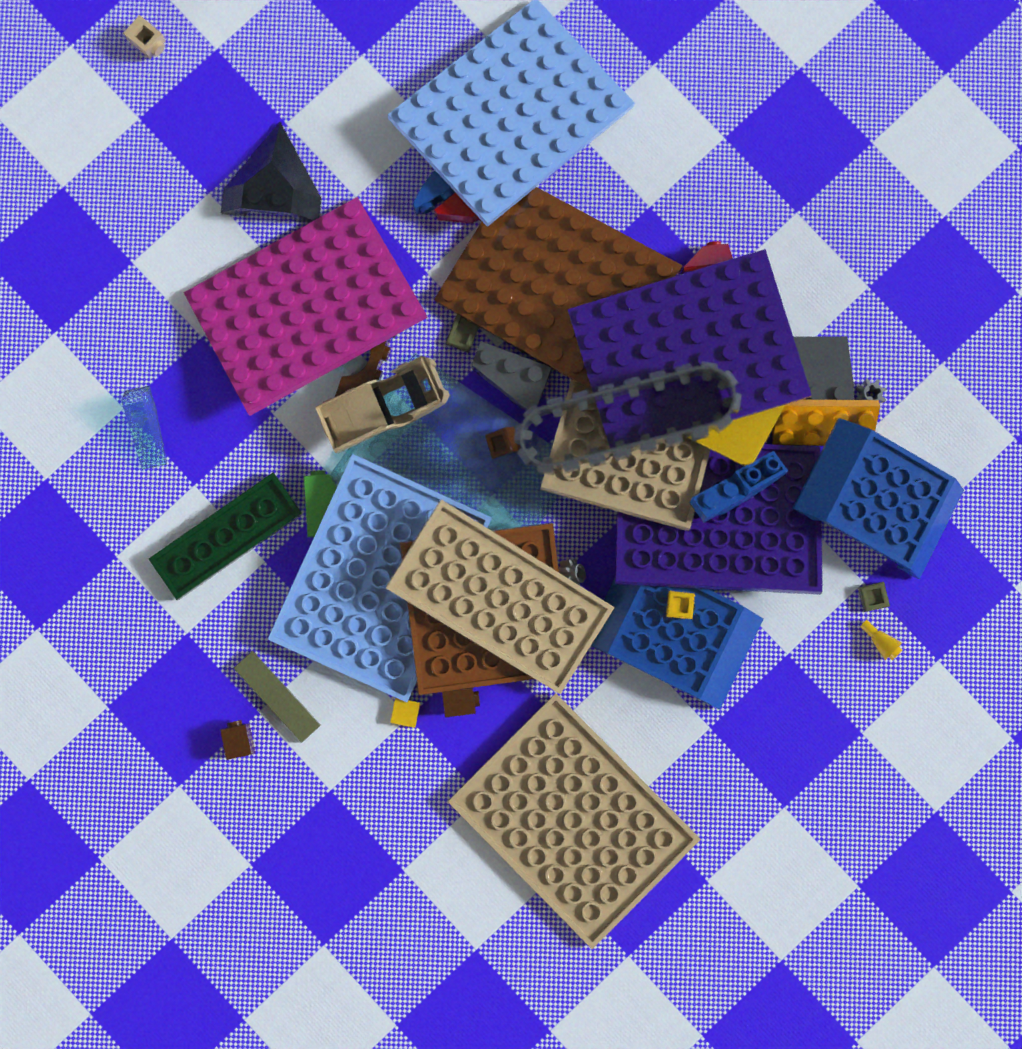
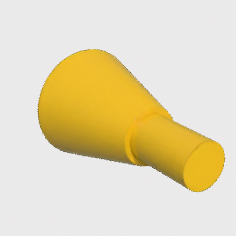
M868 620L860 626L871 637L872 642L884 660L889 657L893 661L902 652V649L899 647L902 642L881 630H877Z

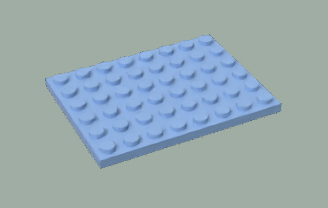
M532 0L388 114V120L488 227L634 107L635 102L539 0Z
M352 454L268 640L402 701L408 702L417 682L408 604L406 600L386 589V585L402 561L400 542L416 539L440 499L488 528L492 517Z

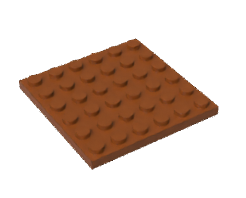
M553 523L491 530L559 572ZM415 540L400 542L402 560ZM407 601L419 695L534 679Z

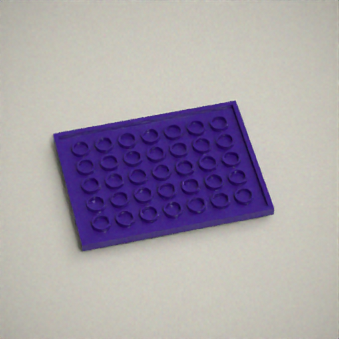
M766 249L568 309L593 393H597L600 386L613 383L614 388L623 386V380L639 377L640 381L648 379L650 373L665 370L667 375L674 373V368L690 363L691 367L694 368L700 366L701 362L718 364L717 368L723 372L729 370L738 382L735 391L741 394L740 407L737 414H730L732 421L812 396ZM695 376L690 378V383L682 385L681 381L664 384V390L656 391L655 387L639 391V396L631 398L629 394L614 397L613 403L605 404L604 400L596 402L609 448L613 449L616 448L615 442L623 440L625 445L640 442L641 435L649 434L652 439L667 435V429L675 427L677 432L693 428L692 422L701 421L702 425L714 423L712 416L718 412L723 416L728 413L729 408L722 406L723 398H729L726 389L723 391L717 386L719 381L717 379L711 378V381H703L702 376Z
M764 444L756 460L774 451L788 472L747 501L721 516L717 515L703 522L695 511L689 531L617 511L615 584L821 595L823 592L822 521L812 520L792 509L820 455V447ZM710 449L699 494L731 477L735 471L746 465L738 464Z

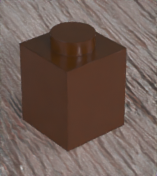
M473 688L442 692L445 717L476 714V707L480 706L478 691L474 692Z
M242 720L227 723V728L220 730L226 760L256 753L250 723L243 725Z

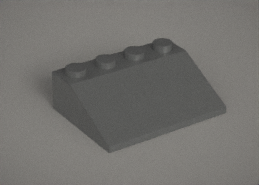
M794 337L812 394L811 397L803 400H854L848 338Z

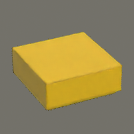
M668 591L666 617L692 619L695 593Z
M395 698L390 723L415 728L421 702L411 700L405 702Z

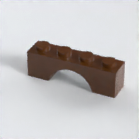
M391 338L371 349L369 361L360 372L341 377L335 397L366 382L381 380L383 371L380 368L382 362H387L391 347L388 346Z

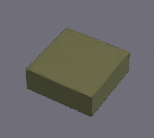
M884 582L858 588L864 612L890 607Z

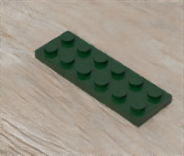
M273 472L151 556L149 561L175 599L180 600L300 517L303 513Z

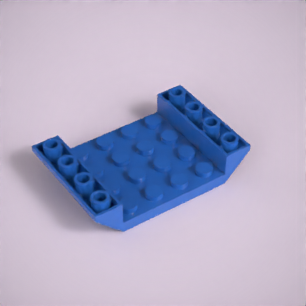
M838 418L792 509L812 520L823 521L897 563V568L920 579L964 489L953 476L874 430Z
M614 578L604 601L615 608L591 647L609 654L720 710L763 622V618L746 607L709 589L615 584ZM668 591L695 593L692 619L666 617Z

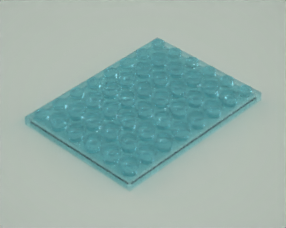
M414 353L409 362L420 357V355ZM436 366L435 369L444 390H447L450 395L446 404L406 426L389 429L349 448L330 474L332 478L340 482L352 454H355L492 517L488 526L490 530L540 524L559 497L557 494L540 490L544 474H539L537 472L538 467L533 464L527 467L517 452L492 459L485 435L505 427H514L516 430V424H522ZM425 380L423 383L426 390L429 391L431 387L428 380ZM405 385L384 396L385 403L392 416H399L414 409ZM532 433L531 440H525L526 450L534 447L538 454L534 457L535 460L542 462L544 457L550 456L553 445L535 433Z

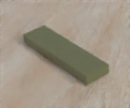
M251 651L234 667L236 672L301 743L321 726L254 651Z

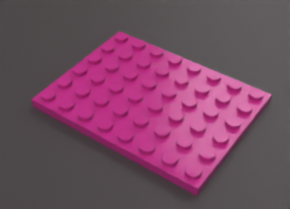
M358 197L183 292L250 416L427 318L424 309Z

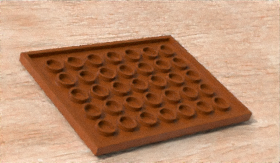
M536 187L488 227L483 222L480 223L434 298V301L592 391L568 309L678 276L683 268L681 264Z

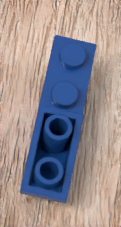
M435 170L425 181L413 203L416 215L431 212L437 203L443 200L446 201L456 193Z
M772 451L753 463L735 471L731 477L692 497L689 503L701 520L706 522L717 515L721 516L747 501L785 475L788 470L776 453Z

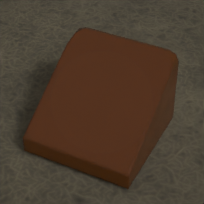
M505 427L485 435L492 459L516 453L521 449L520 444L514 441V427Z

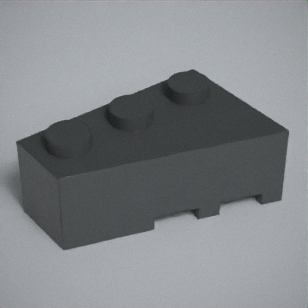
M480 341L472 362L473 371L525 412L535 404L538 407L552 368Z

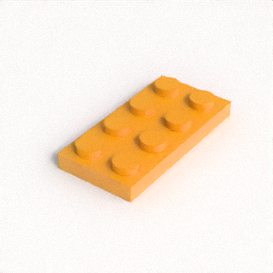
M799 400L786 404L772 429V445L824 446L838 418L875 431L880 411L879 400Z

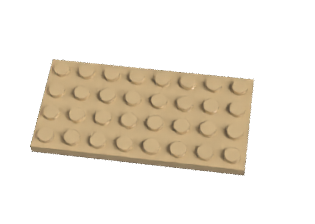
M441 499L386 585V589L559 694L562 693L615 608Z

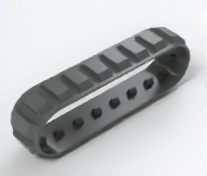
M701 362L700 366L694 368L689 363L675 367L674 373L667 375L665 370L650 373L647 380L640 381L639 377L623 380V386L614 388L613 383L600 386L597 393L588 394V390L573 393V399L563 401L562 396L546 400V406L538 408L535 404L523 413L525 418L523 424H516L514 441L521 444L522 447L517 453L527 467L533 464L538 467L537 472L539 474L554 476L555 470L564 469L565 474L579 471V465L588 462L590 467L606 464L605 458L612 456L615 457L616 461L630 458L631 451L639 449L641 454L657 450V445L665 443L666 448L681 445L683 438L691 437L692 441L704 439L709 436L710 431L715 430L717 433H720L732 423L730 414L738 413L741 394L735 391L738 382L729 370L723 372L718 369V364ZM695 376H702L703 381H711V378L717 379L719 381L717 384L721 391L726 389L729 398H723L722 406L729 408L728 413L723 416L718 412L712 416L714 423L702 425L701 421L692 422L693 428L677 432L675 427L667 429V435L651 439L649 434L641 435L640 442L625 445L623 440L615 442L616 448L601 452L598 447L590 449L589 455L574 458L572 453L564 455L565 461L552 463V458L544 457L542 462L537 461L534 457L538 453L534 447L525 449V440H531L533 433L527 430L532 423L537 426L543 422L542 416L553 413L554 417L562 416L563 410L579 407L580 411L588 409L587 404L604 400L605 404L613 403L614 397L629 394L633 398L639 396V391L653 387H655L656 391L664 390V384L681 381L682 385L690 383V378Z

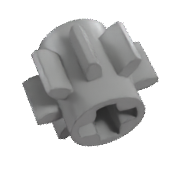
M865 379L863 383L865 387L857 386L855 388L859 392V396L855 400H879V403H884L886 399L882 395L887 388H882L879 385V379L874 383H870L869 379ZM866 392H874L875 396L873 398L872 396L867 397Z
M577 559L560 561L561 567H558L560 574L578 585L585 581V569L582 564H577Z

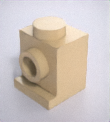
M140 15L123 33L128 42L149 59L153 55L159 56L165 49L164 43L166 40L162 33Z

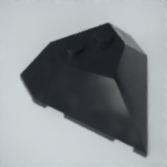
M281 122L278 123L224 187L221 214L246 216L248 211L291 215L295 221L312 222L320 218L322 198Z

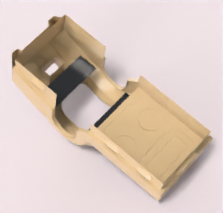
M421 355L409 363L405 362L399 365L398 368L390 371L395 373V375L387 379L366 382L316 406L321 425L334 452L340 453L389 429L406 426L446 404L450 395L447 390H444L435 369L437 365L435 360ZM425 380H428L431 387L429 391L426 390L423 383ZM405 385L414 409L399 416H392L385 403L384 396Z

